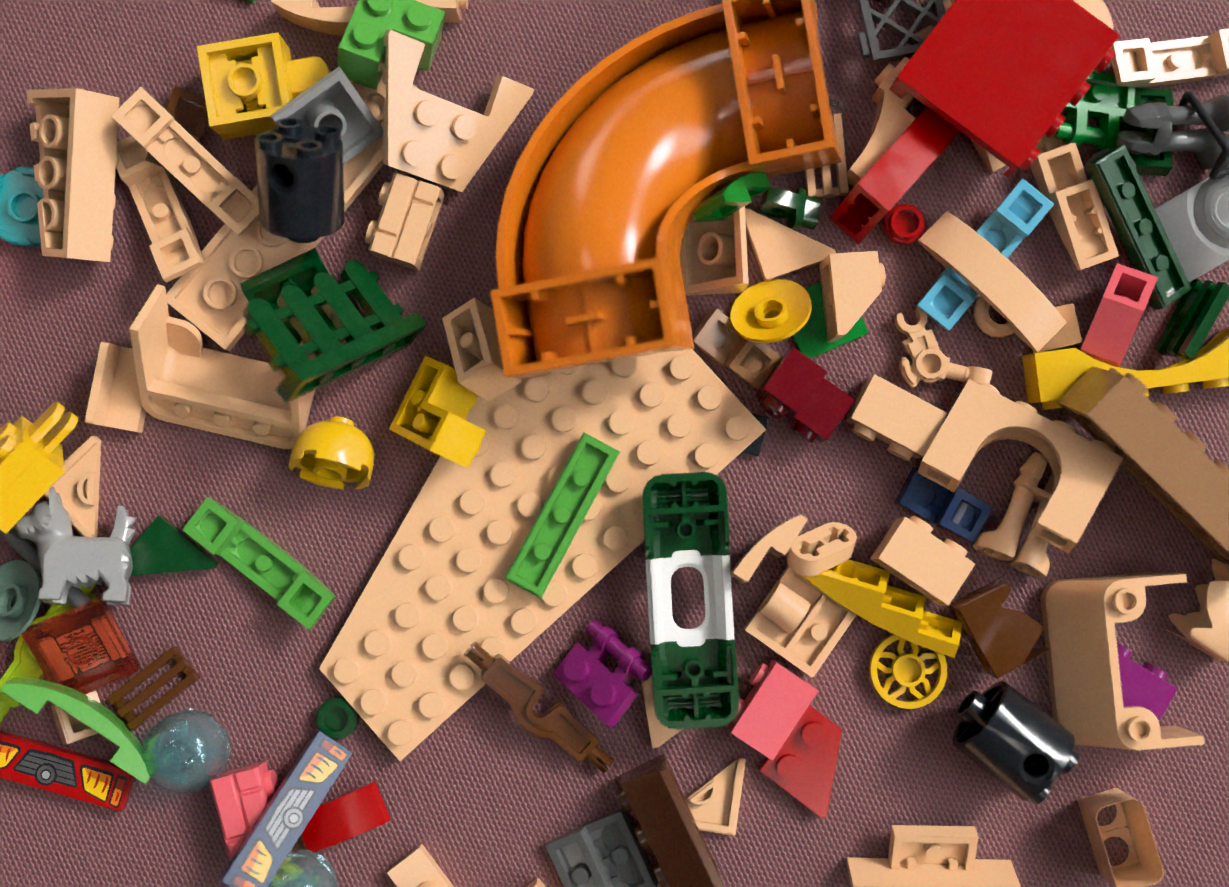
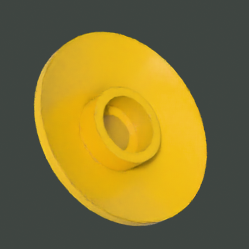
M772 279L766 282H759L742 292L733 303L730 312L732 326L738 335L751 342L773 343L784 340L797 333L807 323L812 311L811 299L804 287L790 280Z

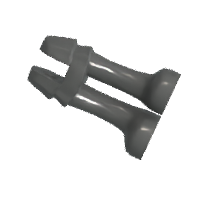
M1223 94L1201 104L1229 143V137L1225 133L1229 132V94ZM1155 102L1129 107L1125 111L1123 120L1130 125L1148 129L1147 131H1120L1116 139V146L1125 144L1128 152L1134 155L1146 154L1156 156L1159 153L1168 151L1192 152L1195 154L1200 165L1209 170H1212L1222 151L1207 127L1195 130L1172 131V125H1204L1191 105L1168 106L1164 102ZM1228 156V158H1227V160H1226L1224 166L1222 167V169H1224L1225 167L1228 166V164H1229V156Z

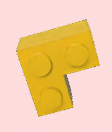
M425 356L389 430L466 468H469L473 457L478 453L481 441L486 433V430L465 420L477 401V394L458 383L454 368Z

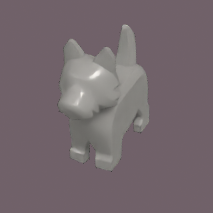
M50 487L48 501L36 504L30 515L22 517L15 524L18 536L21 539L32 540L37 545V556L43 580L42 588L39 589L40 601L45 604L66 605L72 586L78 589L82 585L86 588H91L92 583L101 585L104 581L108 589L103 593L102 600L107 601L108 606H130L131 585L128 581L133 569V560L129 543L135 533V529H131V526L136 519L128 517L129 514L123 505L117 507L115 526L110 537L73 536L71 519L63 507L60 493H57L54 487Z

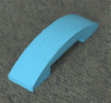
M1022 178L976 232L1008 258L1020 242L1033 231L1053 207L1054 203ZM948 267L943 270L916 306L945 330L950 331L975 301L978 293L954 270Z

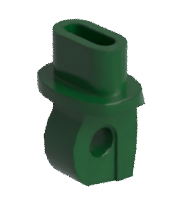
M770 187L762 195L760 210L771 217L786 218L788 228L797 230L801 226L813 230L818 223L820 200L806 196V190L798 188L793 193Z

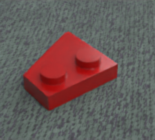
M809 704L774 760L772 761L766 757L758 768L763 774L824 819L828 812L842 729Z

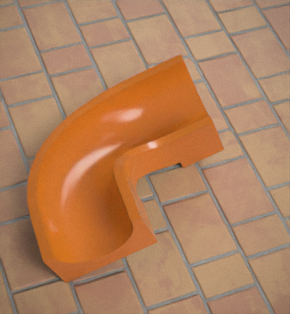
M722 0L721 4L694 11L664 23L628 42L582 76L554 104L532 134L517 161L505 192L498 222L496 245L498 289L490 290L505 377H539L550 375L554 371L602 361L694 349L680 265V248L684 233L694 218L693 213L704 200L747 174L765 172L767 178L842 163L822 64L817 28L818 13L815 0Z

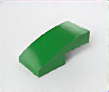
M756 172L747 174L713 194L696 208L693 213L695 220L721 221L752 202V198L771 187L766 173Z

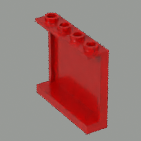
M955 0L898 74L889 90L901 99L907 93H910L1007 165L1008 168L1003 175L1008 178L1018 168L1025 172L1041 152L1035 146L1043 136L1050 139L1066 119L1060 113L1067 104L1070 103L1075 106L1086 94L1091 85L1085 81L1094 70L1100 74L1116 53L1110 48L1120 34L1073 0Z

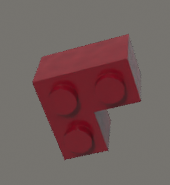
M794 347L782 357L755 395L762 400L759 405L760 408L778 420L781 416L789 419L795 424L792 430L810 443H813L815 439L819 442L826 441L855 399L824 377L828 371Z

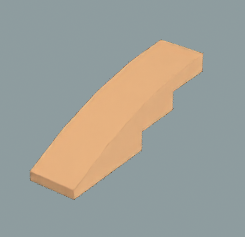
M1043 136L1035 146L1041 152L1030 165L1040 193L1054 203L1053 207L1049 210V214L1077 270L1119 257L1098 190L1092 179L1087 180L1076 143L1065 144L1062 139L1053 137L1048 139L1046 136Z

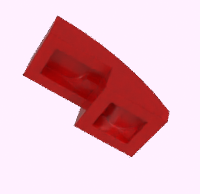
M374 781L344 792L338 797L319 805L301 834L308 854L341 843L391 820L376 782Z

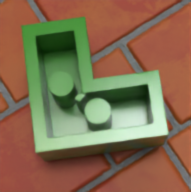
M358 0L338 47V67L342 69L348 80L377 90L384 73V68H386L384 33L385 30H393L425 44L418 68L428 72L441 40L445 11L416 0Z

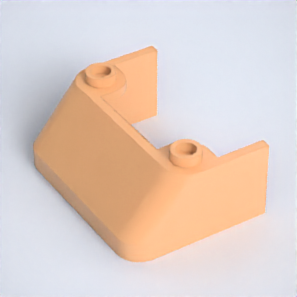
M156 285L129 328L140 399L145 411L162 421L276 448L292 449L297 436L306 428L315 390L285 403L276 391V388L285 377L281 369L274 372L267 362L203 348L202 335L191 322L169 317L166 288L162 285ZM302 339L300 345L305 344V342H304L303 339ZM315 355L309 356L308 358H315Z
M1153 571L1062 579L1050 582L1043 589L1041 594V610L1045 648L1050 649L1046 652L1052 717L1074 735V745L1130 750L1204 745L1203 735L1176 725L1160 727L1158 719L1150 710L1139 706L1123 707L1115 623L1130 622L1140 617L1146 606L1145 586L1187 582L1186 574Z

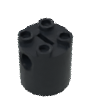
M294 118L277 120L275 122L276 128L256 135L255 140L261 227L271 234L292 242H314L320 237L331 235L340 230L345 222L341 130L335 126H302V122Z
M997 682L982 694L976 690L972 691L957 708L955 716L961 721L953 736V746L1023 801L1030 800L1035 805L1043 802L1051 791V783L1054 782L1061 772H1069L1079 760V753L1073 749L1075 744L1074 735L1007 682Z

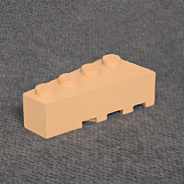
M77 88L26 90L28 105L35 106L37 123L30 124L31 141L39 142L40 162L33 166L35 181H38L44 194V198L37 203L42 256L110 262L111 249L113 247V209L116 203L114 186L115 169L118 164L116 150L119 124L111 116L119 109V97Z

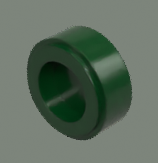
M338 696L330 698L319 707L316 714V724L319 731L331 739L339 740L349 736L356 729L360 716L344 697Z

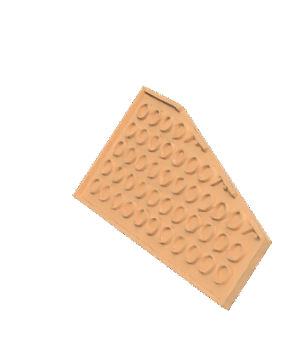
M693 349L602 361L554 371L550 375L539 377H520L522 382L489 402L477 395V401L465 420L486 430L478 453L473 457L469 468L440 456L319 668L399 761L404 759L486 684L481 679L482 669L468 657L464 656L468 648L471 649L470 645L476 641L493 658L497 654H501L511 662L645 540L642 494L647 481L661 474L709 472L717 475L766 431L762 424ZM585 432L620 451V454L542 598H539L504 578L581 435Z

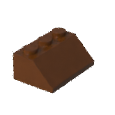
M664 754L619 775L622 787L616 790L625 812L628 813L633 810L640 825L634 827V830L643 850L651 848L658 863L652 865V868L660 886L724 887L715 860L695 823V819Z

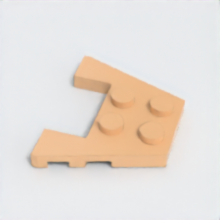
M385 30L386 68H384L383 84H386V110H383V164L463 192L528 102L534 89L504 76L497 75L484 115L412 87L425 44L393 30Z

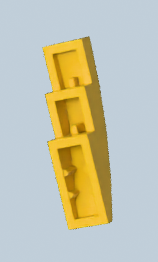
M848 559L818 575L803 576L834 601L868 622L911 643L955 658L960 642L962 622L924 611L925 596L887 585L890 571Z

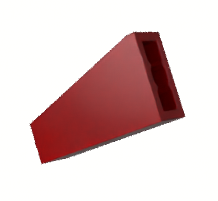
M926 107L854 186L829 219L857 244H860L960 131L933 110Z

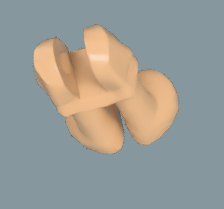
M1034 452L1019 469L1021 475L1013 482L1014 492L1002 522L996 530L980 533L973 544V548L991 558L1003 561L1011 560L1010 565L1025 574L1045 578L1050 567L1049 558L1046 553L1048 542L1030 532L1051 495L1053 473L1044 490L1037 487L1048 461L1043 454ZM1033 502L1039 503L1024 543L1017 550L1019 538Z

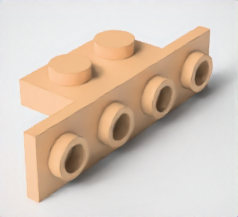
M892 825L888 858L847 857L846 862L851 887L1021 886L1011 860L975 859L978 844V834L975 826Z

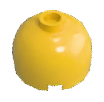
M335 416L331 417L330 420L311 424L297 436L289 460V469L291 471L295 467L301 469L300 478L320 486L344 489V483L342 482L344 481L350 483L357 482L355 489H363L369 486L374 466V450L367 436L360 429L354 427V423L351 420Z

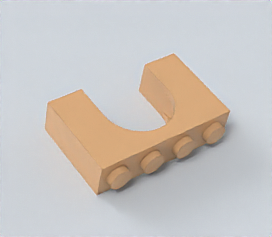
M969 379L923 457L917 473L955 492L976 454L988 444L999 440L1012 439L1032 445L1045 456L1050 464L1053 473V489L1030 533L1069 553L1082 536L1123 457L1116 454L1113 448L1102 441H1090L1076 434V430L1069 424L1058 420L1051 421L1039 415L1037 410L1030 404L1022 401L1014 402L1000 395V392L994 386L985 382L978 384Z

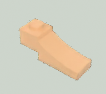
M906 56L896 67L889 63L874 81L879 87L871 98L877 104L873 127L861 155L846 174L848 183L853 188L916 119L905 110L915 97L907 93L901 99L889 90L898 74L908 63L909 59Z

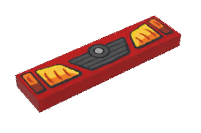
M0 730V778L120 812L126 809L135 777L112 762Z

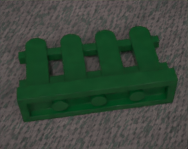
M351 260L345 264L340 272V277L344 283L338 284L334 277L328 273H317L309 284V290L312 294L309 297L297 286H284L277 296L279 309L274 310L264 299H251L243 310V317L246 323L242 328L248 336L256 334L272 356L268 364L273 371L276 372L281 369L285 374L276 391L283 401L288 403L410 346L427 324L418 312L402 318L401 315L404 310L399 303L393 305L377 284L380 277L375 270L369 272L362 263ZM352 294L368 315L367 317L363 318L347 295ZM322 307L337 330L331 331L316 308ZM289 320L305 344L299 345L284 325V321ZM315 355V358H308L309 356Z

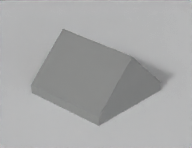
M340 67L270 115L275 122L283 118H294L300 120L302 126L338 127L341 130V140L343 143V164L383 136V128Z

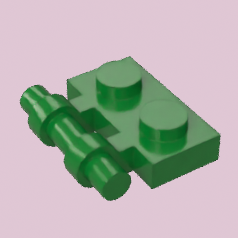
M1092 71L1085 81L1091 87L1075 106L1068 103L1062 112L1068 113L1067 123L1063 122L1052 137L1062 139L1065 144L1076 143V146L1082 144V142L1094 144L1095 148L1099 150L1116 147L1119 122H1125L1123 117L1126 109L1134 106L1135 87L1119 86L1116 83L1115 75L1107 73L1098 74ZM1088 117L1099 118V127L1087 126Z

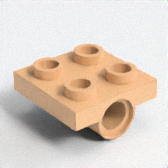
M787 566L744 627V630L813 678L857 614L834 601L802 575L795 573Z

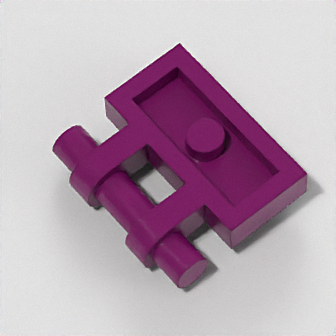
M593 620L586 627V633L594 639L593 646L588 650L584 645L577 642L552 675L605 724L614 727L639 695L628 685L634 676L642 682L648 680L652 675V668L644 661L645 657L634 647L628 648L619 640L620 635L610 626L604 627L597 620ZM609 654L618 660V667L614 672L603 663Z

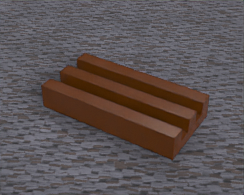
M174 646L110 695L107 700L111 705L115 704L119 709L117 713L121 718L125 717L129 722L127 726L133 731L201 677L178 647ZM172 659L176 661L177 664L131 701L127 702L125 700V696ZM183 671L187 677L146 710L139 715L135 713L134 709L179 673Z

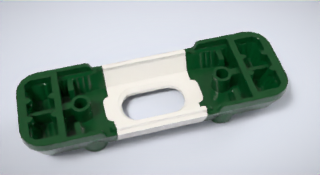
M693 472L657 475L647 481L642 494L655 714L660 723L670 729L721 727L732 722L739 710L727 490L722 479L714 473ZM682 567H694L699 570L704 582L705 619L700 626L693 629H684L677 626L672 614L671 577L677 569Z

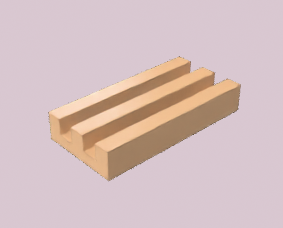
M841 113L833 114L832 116L842 163L836 164L838 187L832 188L830 165L821 167L823 189H816L814 168L806 169L804 173L807 196L827 198L847 196L849 193Z

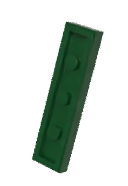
M1125 144L1109 150L1087 164L1086 167L1134 269L1158 277L1149 301L1154 310L1164 309L1192 288Z

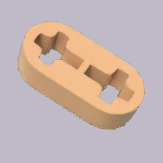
M838 522L827 523L796 537L791 545L786 560L787 565L792 571L803 576L818 575L851 558L857 539L856 533L849 526Z

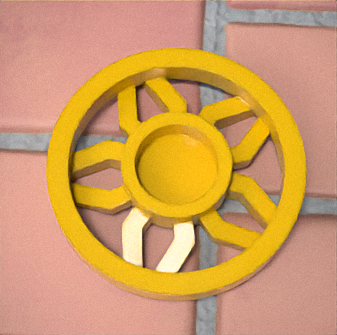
M890 634L879 642L870 657L869 675L874 689L885 701L899 708L915 709L931 703L938 697L946 683L947 662L944 654L933 651L934 653H922L917 656L919 647L911 642L910 653H904L903 648L906 640L897 635ZM899 640L896 648L898 656L893 652H883L888 645ZM879 658H891L893 660L891 667L884 666L878 661ZM925 659H937L936 662L927 668L923 662ZM877 668L884 673L892 674L886 678L883 688L878 679ZM939 669L937 682L931 690L929 680L925 678V674H932ZM897 681L899 687L888 695L887 693L892 682ZM921 682L926 694L925 696L915 689V686ZM906 687H908L909 692L918 699L914 701H901L896 698L905 693Z

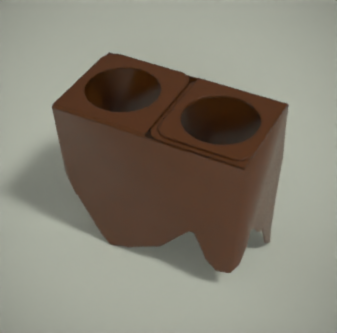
M1001 577L949 604L956 620L962 622V631L968 638L985 672L996 679L1050 650L1049 648H1033L1043 629L1037 621L1021 611L1002 607L1010 594L1011 588L1008 584L993 586Z

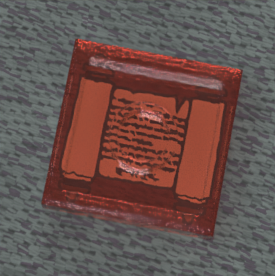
M103 597L33 624L22 632V637L48 681L85 693L138 672L140 663L107 603L102 600Z

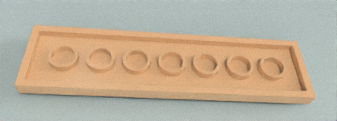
M383 75L377 90L350 81L383 128V110H386V84H383ZM383 136L343 164L344 212L384 165ZM256 185L254 189L251 191L257 197L258 185ZM259 216L239 236L224 224L201 251L204 265L183 274L166 294L167 303L223 349L230 352L245 333V330L242 328L246 323L243 317V310L248 300L242 292L240 283L315 248L324 236L310 243L292 242L271 234L261 227Z

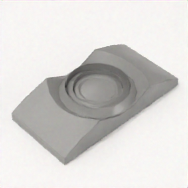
M1229 175L1217 180H1212L1208 177L1155 208L1189 282L1229 260Z

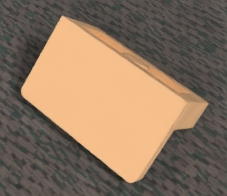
M101 342L85 423L142 433L146 411L141 404L133 349Z

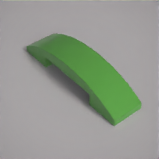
M209 497L205 499L183 528L186 534L213 555H220L278 601L277 605L308 630L313 628L336 597L329 588L290 554L249 523Z
M12 677L1 688L0 691L36 714L49 700L118 745L110 762L144 784L151 777L153 771L152 764L137 737L112 711L91 697L55 682L27 677Z

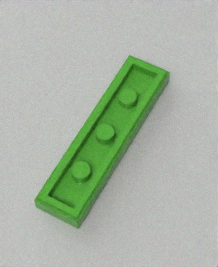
M583 432L504 579L539 598L543 597L620 451Z

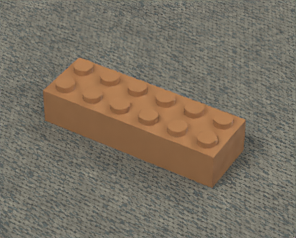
M1092 366L1057 403L1095 440L1106 443L1115 450L1116 454L1123 457L1121 465L1220 562L1229 567V468L1217 459L1212 462L1203 453L1207 448L1206 445L1191 432L1186 430L1183 433L1174 424L1177 417L1160 402L1153 404L1144 395L1148 390L1147 387L1131 373L1122 375L1113 368L1107 371Z

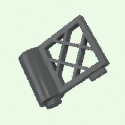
M856 0L864 31L858 32L857 35L862 58L870 57L871 65L903 60L905 56L911 58L924 42V40L914 35V32L922 20L934 27L938 24L946 13L943 0H929L925 8L920 7L911 0H891L893 4L884 16L870 8L868 0ZM898 5L918 17L909 31L889 19ZM931 7H932V9H933V13H934V14H932V13L929 12V10L931 9ZM873 21L878 24L876 28H874ZM883 27L903 39L897 48L880 51L877 36Z

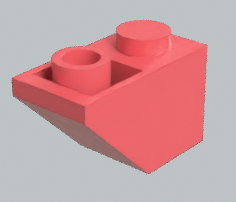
M1117 263L1080 351L1093 359L1120 367L1158 277Z

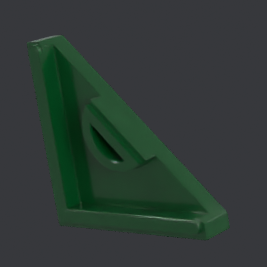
M158 515L130 548L133 560L131 576L213 569L219 564L163 515Z

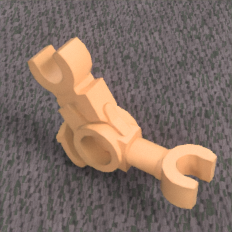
M917 307L915 309V315L918 320L916 325H908L902 313L895 316L894 323L896 328L908 338L903 340L902 343L907 354L911 357V366L909 360L906 357H902L899 369L903 379L911 388L916 387L919 381L933 383L938 380L943 381L945 378L963 382L965 385L969 379L978 384H983L984 382L990 384L992 370L975 366L966 367L950 362V358L940 351L932 329L926 331L925 325L928 315Z

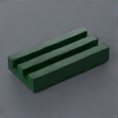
M1199 279L1192 280L1190 283L1192 289L1183 295L1154 349L1161 355L1193 360L1229 298V286L1225 282L1218 281L1215 284L1209 280H1205L1204 283Z

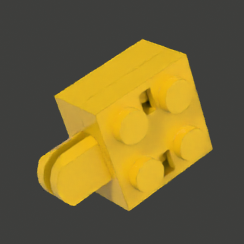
M278 32L197 46L209 127L223 140L256 135L276 128L275 121L270 115L331 73L328 65L321 57L312 56L292 60L290 48Z
M57 401L53 402L34 423H31L21 415L14 424L6 422L0 428V530L5 534L65 472L63 449L60 443L75 428L79 418L72 412L62 416L65 407Z

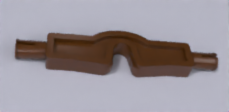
M476 641L470 645L471 649L468 648L464 656L468 657L482 669L481 679L510 703L515 718L527 731L540 737L551 738L577 761L581 762L586 758L602 773L608 770L606 765L611 767L614 759L597 746L598 740L596 735L584 726L564 703L556 701L543 713L533 712L534 704L543 693L542 685L515 667L503 655L497 654L493 658Z

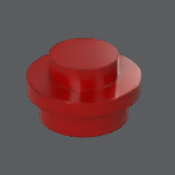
M910 204L894 206L884 219V231L887 237L900 245L915 242L920 238L925 229L923 214L917 207Z

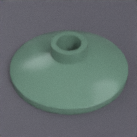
M13 560L0 567V642L10 641L21 635L34 620L41 603L39 600V589L42 588L41 576L26 561Z

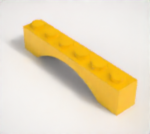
M1229 328L1221 329L1205 346L1198 350L1193 360L1183 359L1168 367L1155 370L1137 371L1114 367L1091 358L1077 348L1022 355L1028 403L1042 402L1043 410L1062 408L1057 402L1092 366L1107 371L1113 368L1122 375L1131 373L1147 389L1163 387V394L1190 391L1189 383L1203 381L1204 389L1229 386ZM1148 390L1144 393L1146 397L1149 396Z

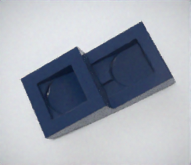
M912 467L894 503L974 543L993 507L960 488L952 492L918 474L919 468Z

